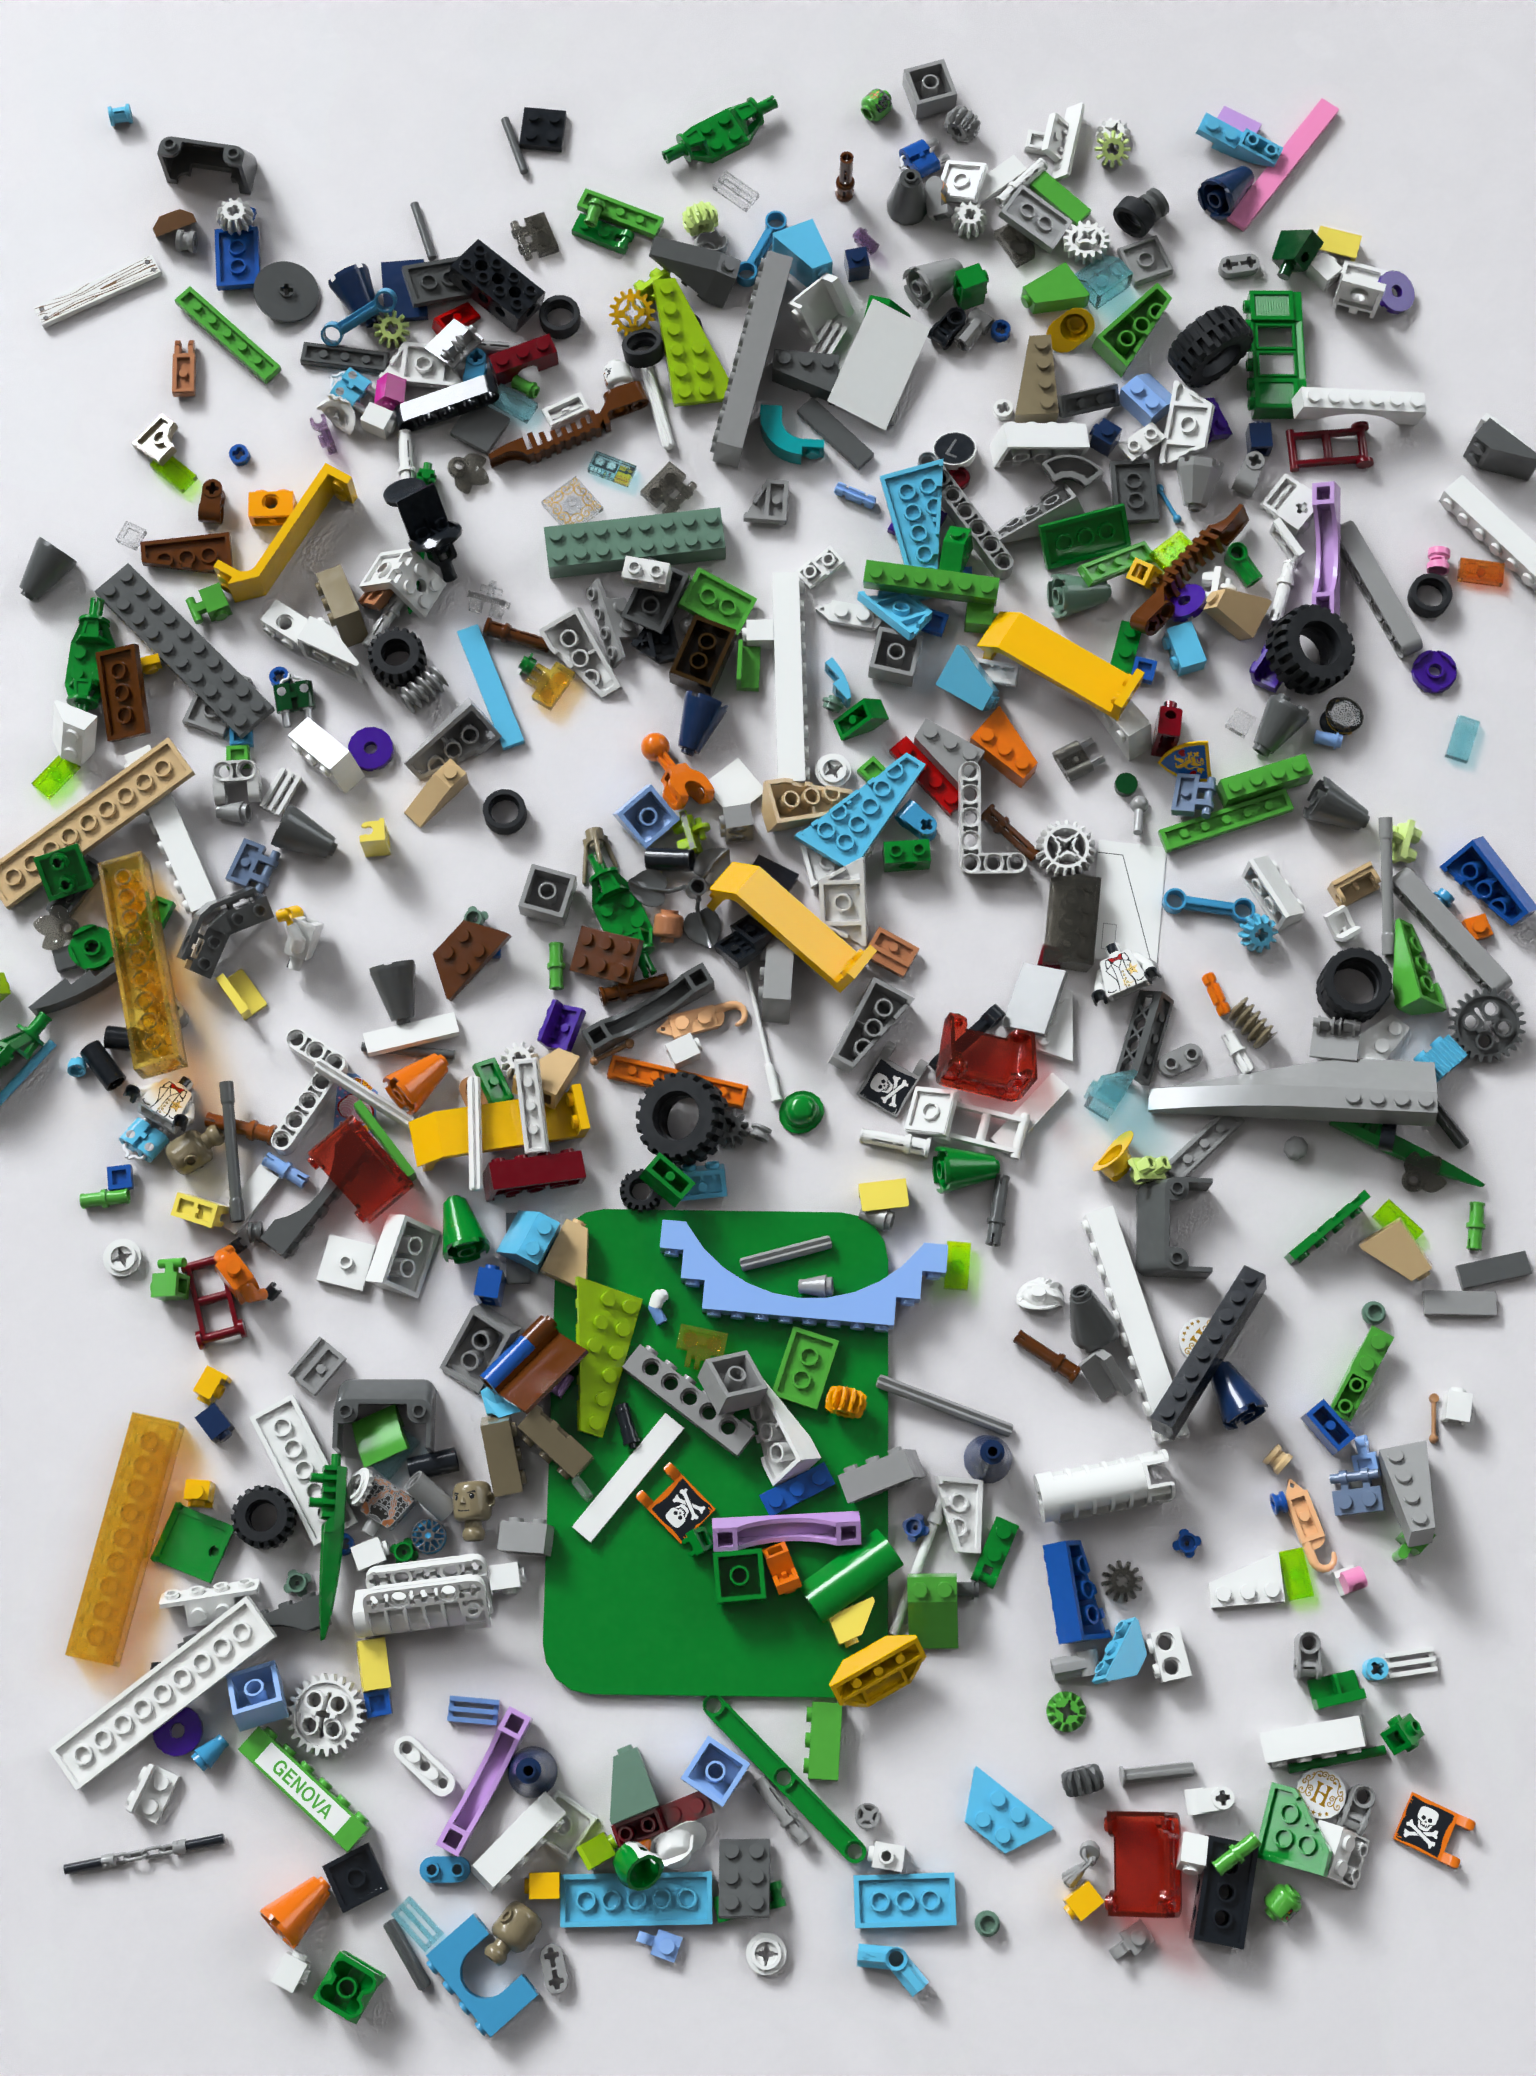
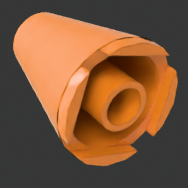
M433 1053L387 1075L383 1079V1083L387 1082L388 1084L385 1089L400 1109L405 1106L409 1110L406 1113L414 1115L446 1075L449 1064L444 1056Z
M313 1876L263 1907L259 1911L260 1915L276 1934L278 1933L290 1948L294 1949L298 1946L331 1894L328 1890L331 1886L323 1877L320 1876L317 1879Z

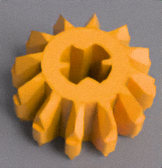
M840 1385L832 1386L826 1396L825 1408L830 1413L844 1418H861L866 1409L867 1396L862 1391L855 1390V1388Z

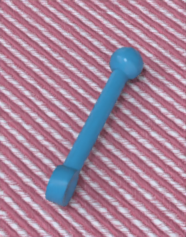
M1161 484L1156 485L1157 494H1160L1171 512L1173 521L1180 523L1182 518L1180 515H1177L1164 494V487Z

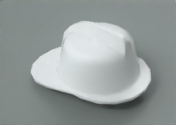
M697 1821L683 1822L655 1836L651 1841L650 1852L660 1856L664 1863V1868H681L689 1862L691 1854L700 1849L704 1844L707 1836L706 1828Z

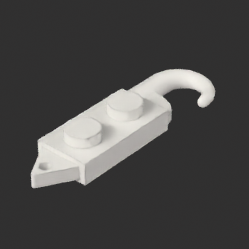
M832 600L829 604L816 607V612L828 620V624L872 631L878 629L882 623V619L864 605Z

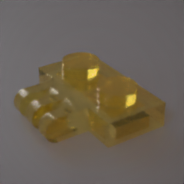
M557 661L551 670L537 663L535 668L541 674L532 670L530 675L536 681L529 677L525 680L529 686L536 689L531 696L532 700L550 711L576 676L574 671Z
M681 1324L676 1349L687 1351L684 1367H690L692 1358L695 1359L694 1369L699 1370L700 1361H705V1359H709L711 1356H723L728 1333Z

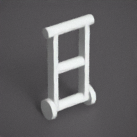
M959 1097L956 1109L982 1115L976 1139L954 1133H949V1137H932L938 1143L950 1144L951 1140L1011 1154V1159L1019 1160L1030 1115L1021 1113L1019 1117L961 1103L962 1099ZM991 1117L1019 1123L1013 1148L985 1141Z

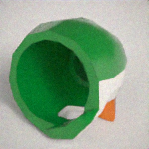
M645 1839L640 1842H625L616 1851L613 1860L614 1869L620 1882L630 1889L636 1891L649 1889L661 1876L664 1863L658 1854L650 1852L651 1839Z

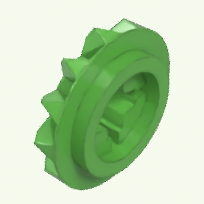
M1059 1692L1047 1704V1718L1055 1729L1062 1732H1071L1083 1724L1086 1718V1706L1081 1697L1073 1692ZM1068 1701H1070V1710L1077 1715H1069L1065 1722H1063V1713L1057 1710L1056 1707L1065 1708Z

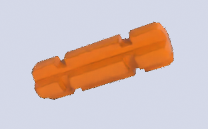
M1213 972L1203 975L1202 981L1207 986V992L1213 1004L1217 1006L1216 1011L1219 1016L1227 1015L1231 1008L1228 1002H1225L1226 998L1219 983H1216V976Z

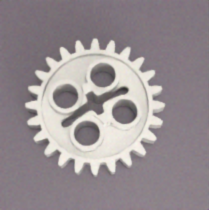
M321 1673L320 1679L318 1676L313 1675L311 1676L312 1683L308 1680L302 1681L304 1689L300 1687L295 1688L298 1693L297 1697L290 1696V1700L294 1702V1705L287 1706V1709L292 1711V1715L287 1717L286 1720H291L293 1724L287 1729L296 1731L291 1738H300L298 1747L307 1745V1753H311L315 1749V1755L321 1756L324 1750L325 1756H331L333 1749L335 1754H340L341 1746L344 1749H349L348 1741H358L354 1735L355 1733H363V1730L358 1725L359 1723H366L365 1719L360 1718V1714L367 1712L366 1709L360 1708L365 1699H357L361 1691H352L354 1682H349L345 1685L346 1677L341 1676L337 1681V1674H331L328 1678L327 1673ZM329 1692L332 1693V1696H331L330 1699H329V1695H328ZM316 1693L321 1697V1702L317 1707L313 1703V1697ZM340 1697L345 1702V1706L341 1711L336 1706V1702ZM324 1711L330 1713L329 1718L323 1716ZM312 1718L316 1722V1728L313 1732L308 1728V1722ZM334 1723H337L340 1727L337 1736H334L331 1731Z

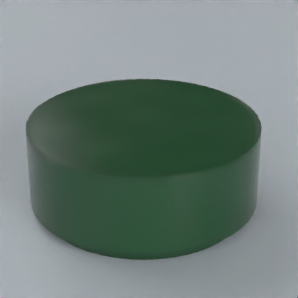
M1130 773L1120 774L1114 783L1115 791L1123 797L1133 795L1138 786L1136 777Z

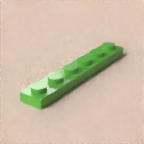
M191 286L175 299L178 307L265 384L281 371V366Z
M1285 788L1212 812L1209 819H1204L1200 816L1160 829L1158 835L1165 852L1168 853L1290 813L1294 810V807Z

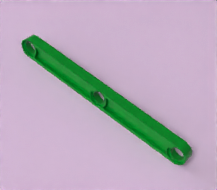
M717 1694L708 1695L702 1705L705 1714L846 1860L851 1863H860L866 1856V1847L855 1834L722 1697ZM712 1698L718 1699L721 1703V1708L716 1713L709 1712L706 1707L708 1700ZM780 1771L790 1773L791 1781L788 1785L782 1786L777 1782L776 1777ZM852 1844H858L862 1848V1855L858 1859H852L848 1855V1848Z

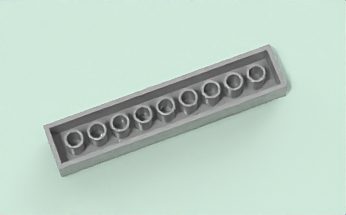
M768 251L766 259L761 258L753 294L751 295L743 331L740 336L722 409L720 410L710 452L714 453L713 462L738 468L793 257Z

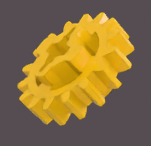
M629 289L627 295L624 291H621V298L616 296L613 298L617 303L616 305H610L614 312L610 313L609 316L615 318L611 323L612 325H619L617 332L625 330L624 336H627L630 332L641 330L645 327L648 329L652 328L649 322L656 320L651 316L652 313L656 312V309H651L650 307L654 301L648 302L646 300L648 294L641 296V290L639 289L636 291V294H633V290ZM636 298L642 301L646 308H641L637 304ZM627 299L625 308L619 310L621 303ZM631 306L634 310L638 311V315H635L634 319H632L631 315L627 314L631 310ZM642 316H646L644 323L638 327L639 319ZM620 318L626 319L630 327L625 326Z

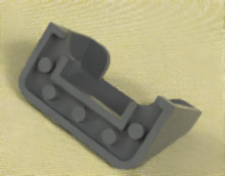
M173 136L161 140L157 155L167 183L178 184V179L182 175L186 174V176L190 177L192 168L232 173L231 181L239 185L240 193L251 195L257 170V161L252 153L235 145Z

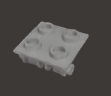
M453 319L424 349L455 369L484 339L475 333L477 330L473 325L464 326L456 319Z
M1320 1015L1318 1018L1314 1017L1309 1057L1357 1062L1361 1022L1356 1021V1019H1344L1342 1021L1341 1017L1340 1020H1335V1017L1330 1019Z

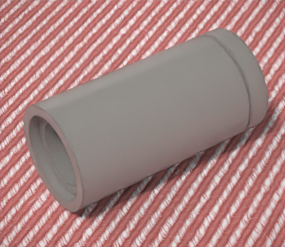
M422 1471L416 1472L407 1481L404 1489L439 1521L446 1519L454 1510L453 1499Z

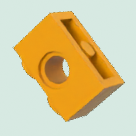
M280 489L272 492L265 490L249 492L248 517L252 526L283 525L296 507L293 491ZM271 505H277L275 508H268Z

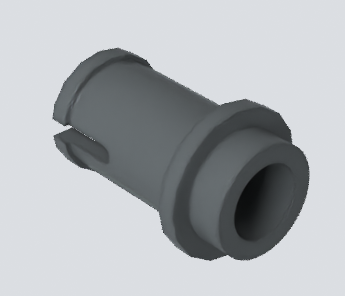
M974 1580L971 1582H957V1597H971V1600H974V1597H979V1582H974Z

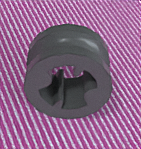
M259 1221L258 1224L249 1222V1242L254 1243L257 1240L259 1243H262L260 1239L264 1234L262 1221Z

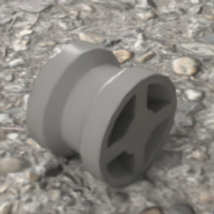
M178 229L175 239L176 250L180 252L188 250L190 253H195L198 245L197 232H185L182 229Z
M871 1803L859 1805L855 1811L856 1823L865 1829L875 1827L880 1820L879 1809Z

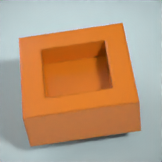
M1485 913L1464 919L1461 922L1477 941L1493 935Z

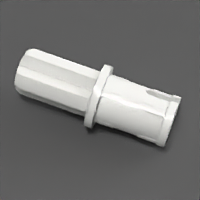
M1234 1029L1227 1031V1035L1222 1034L1221 1038L1230 1051L1229 1056L1234 1058L1241 1073H1251L1254 1070V1065L1246 1053L1247 1048L1242 1046Z

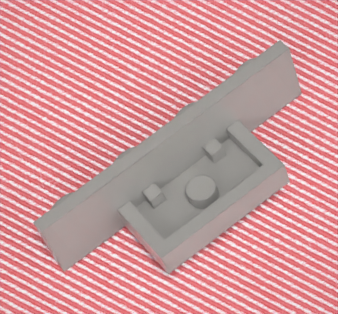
M598 578L586 589L587 597L590 600L594 618L600 630V637L603 640L607 658L612 668H616L626 658L621 642L633 641L638 635L634 623L621 618L627 604L626 599L606 598L601 580Z

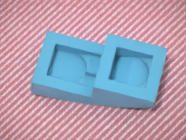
M831 657L825 662V672L834 681L832 693L836 697L841 698V702L848 708L851 703L850 688L842 669Z

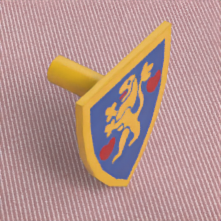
M1208 741L1186 742L1175 746L1167 751L1157 762L1167 772L1177 776V773L1199 774L1200 782H1207V778L1211 777Z

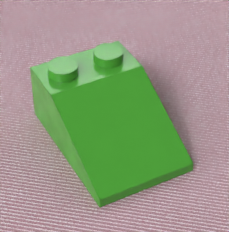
M957 1573L908 1574L909 1635H916L923 1649L958 1648Z

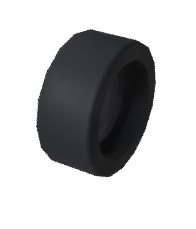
M1134 196L1124 197L1113 211L1114 220L1124 232L1136 238L1144 237L1155 224V216L1151 208L1144 201Z
M555 295L546 299L539 309L540 325L543 332L550 334L552 338L566 339L578 331L581 324L580 309L572 298L565 295ZM564 308L572 313L573 319L566 325L555 326L548 322L547 315L552 310Z
M637 330L628 334L623 339L621 346L625 362L631 367H651L659 363L664 357L661 335L654 330ZM652 346L644 351H634L640 347Z
M1434 573L1423 574L1415 579L1408 591V605L1420 617H1438L1444 613L1451 602L1452 588L1449 582L1441 575ZM1426 585L1435 587L1442 594V602L1438 606L1425 605L1417 597L1418 589Z
M500 789L494 791L486 798L483 804V815L486 825L497 834L509 835L516 833L523 827L526 821L527 810L524 800L518 793L512 790ZM504 800L514 802L518 808L516 819L506 824L496 822L491 814L493 806Z

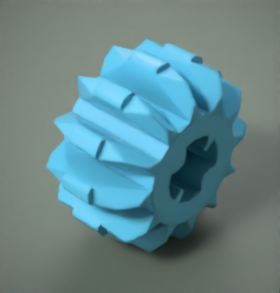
M1254 913L1253 919L1249 916L1245 917L1246 925L1243 923L1239 924L1243 931L1237 933L1239 937L1243 938L1240 943L1243 946H1247V950L1251 952L1256 950V952L1262 953L1263 947L1267 950L1270 949V941L1273 943L1277 942L1273 938V935L1279 933L1277 929L1273 928L1276 923L1273 920H1269V916L1265 914L1260 916V914Z

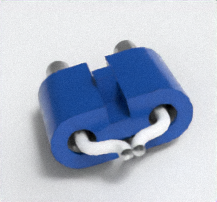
M937 138L926 142L921 139L899 150L901 163L899 168L901 171L908 169L907 167H910V169L918 171L921 178H924L939 171L941 164L950 160V156L944 154L937 158L934 152H929L930 148L938 145Z

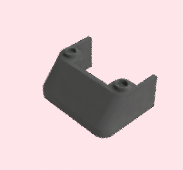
M1171 1177L1146 1182L1138 1188L1136 1193V1269L1141 1275L1147 1277L1207 1279L1213 1272V1267L1189 1266L1187 1252L1180 1247H1170V1201L1183 1200L1189 1191H1207L1213 1183V1178Z
M349 1379L344 1381L339 1387L334 1406L332 1448L337 1453H342L343 1424H350L356 1420L359 1413V1405L396 1404L407 1405V1416L413 1423L426 1424L425 1448L429 1453L434 1452L436 1389L434 1385L425 1379Z

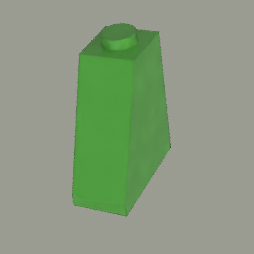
M1065 262L1023 286L1021 302L1025 308H1029L1032 314L1072 308H1084L1088 306L1090 294Z

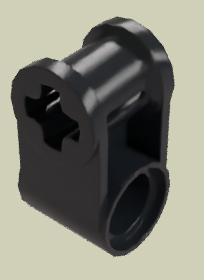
M960 307L951 308L932 326L927 337L934 339L942 345L941 348L943 350H947L954 342L955 336L966 323L965 311ZM957 319L960 320V322L955 323L952 320Z

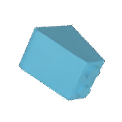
M813 219L773 233L772 252L793 257L790 274L808 288L825 273L832 275L833 261Z
M957 644L935 685L981 711L994 709L1000 699L997 696L1000 691L969 648Z
M518 1210L496 1253L538 1274L560 1232V1222L541 1212Z

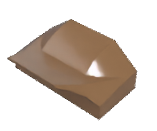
M178 209L159 216L153 227L155 237L195 223L196 219L193 213Z

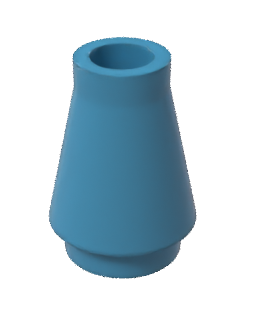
M218 1734L212 1740L195 1749V1753L191 1758L202 1771H205L207 1768L211 1769L229 1744Z

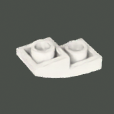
M828 546L815 559L810 558L796 572H799V577L811 589L836 572L845 562L831 546Z

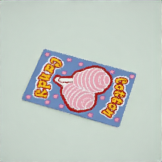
M347 1073L349 1077L378 1095V1091L358 1074ZM340 1086L337 1088L333 1135H343L347 1128L351 1127L363 1137H374L354 1109V1103L360 1099ZM362 1101L375 1118L376 1109Z

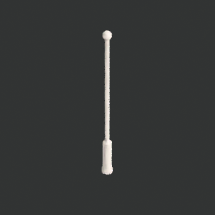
M747 964L744 968L765 1056V1071L771 1093V1103H777L783 1099L780 1095L774 1065L770 1062L749 964Z

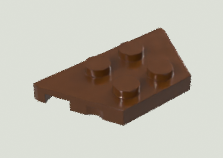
M463 920L432 953L446 998L452 1001L512 936L507 932Z

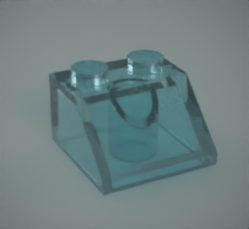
M1102 255V260H1094L1093 264H1088L1075 273V275L1089 292V302L1097 310L1130 287L1133 272L1120 258Z
M1132 1069L1102 1075L1098 1082L1093 1080L1084 1095V1098L1087 1099L1084 1107L1108 1121L1133 1083L1138 1071Z

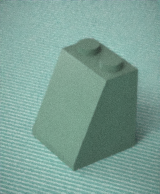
M631 1744L618 1749V1755L613 1756L610 1806L611 1825L660 1806L638 1747L633 1748Z

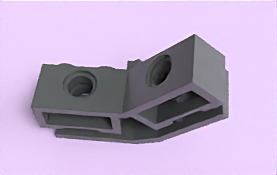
M248 886L204 904L195 913L176 956L185 961L188 959L184 968L211 979L231 934L274 918L267 896L262 894L255 896L254 893L257 892L256 887ZM249 898L248 902L233 907V904L240 902L239 900ZM226 904V908L219 910L218 914L207 926H202L198 933L204 918L215 908ZM198 938H199V941H198V943H197V945H196V947H195V950H194V952H193V954H192L193 949H192L191 947H192L193 943L196 944V942H197V940H198Z

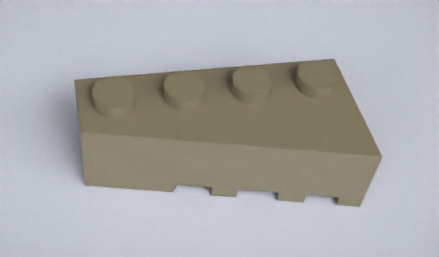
M1051 335L1029 336L1014 422L1057 423L1059 410Z

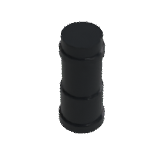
M622 1403L614 1407L615 1414L620 1426L623 1446H629V1450L637 1448L636 1444L640 1443V1438L632 1419L629 1404Z

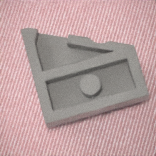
M767 479L762 486L761 492L754 498L748 512H745L744 522L786 525L789 481Z

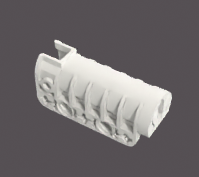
M1166 1450L1146 1452L1135 1457L1118 1458L1110 1462L1102 1461L1099 1464L1089 1466L1082 1465L1073 1469L1065 1468L1057 1472L1049 1471L1034 1474L1033 1481L1043 1523L1052 1521L1054 1524L1171 1501L1176 1495L1175 1483L1170 1481L1151 1485L1148 1472L1151 1466L1162 1465L1169 1460Z
M479 1554L374 1566L366 1574L367 1589L355 1591L352 1615L358 1638L465 1625V1630L492 1627L490 1614L493 1613V1601L485 1558ZM476 1562L479 1566L478 1569H474L471 1566L472 1563ZM462 1564H464L465 1571L461 1572ZM446 1566H455L457 1572L448 1574L444 1571V1568ZM438 1567H440V1569H439V1574H440V1575H437V1570H436V1568H438ZM423 1569H427L430 1574L425 1576L424 1572H422ZM414 1570H415L416 1578H412V1577H413V1571H414ZM405 1572L408 1574V1578L399 1580L395 1577V1574ZM387 1574H390L391 1581H388ZM374 1575H378V1577L381 1578V1581L376 1582V1580L373 1578Z

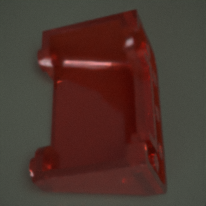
M950 1012L943 1024L936 1067V1082L941 1086L1004 1101L1020 1100L1038 1079L1035 1033L1016 1029L1006 1038L967 1029V1018L961 1014Z
M352 1114L307 1152L309 1158L306 1160L315 1170L320 1168L327 1174L357 1209L354 1214L362 1223L367 1221L371 1224L415 1186Z
M1107 1811V1816L1104 1818V1829L1110 1837H1114V1890H1110L1109 1895L1105 1897V1908L1108 1911V1916L1180 1917L1182 1911L1181 1870L1176 1869L1178 1845L1181 1837V1824L1178 1813Z

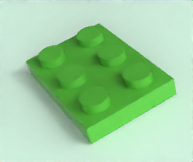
M698 567L677 607L692 615L696 614L736 629L737 638L757 598Z
M793 1326L773 1387L774 1393L780 1399L817 1411L839 1341Z

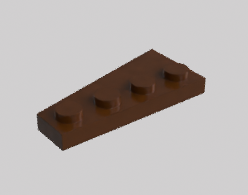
M229 532L140 542L143 566L216 574L213 566L217 560L233 567Z

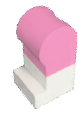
M1352 1565L1331 1573L1340 1596L1368 1586L1365 1573L1360 1566L1354 1567Z

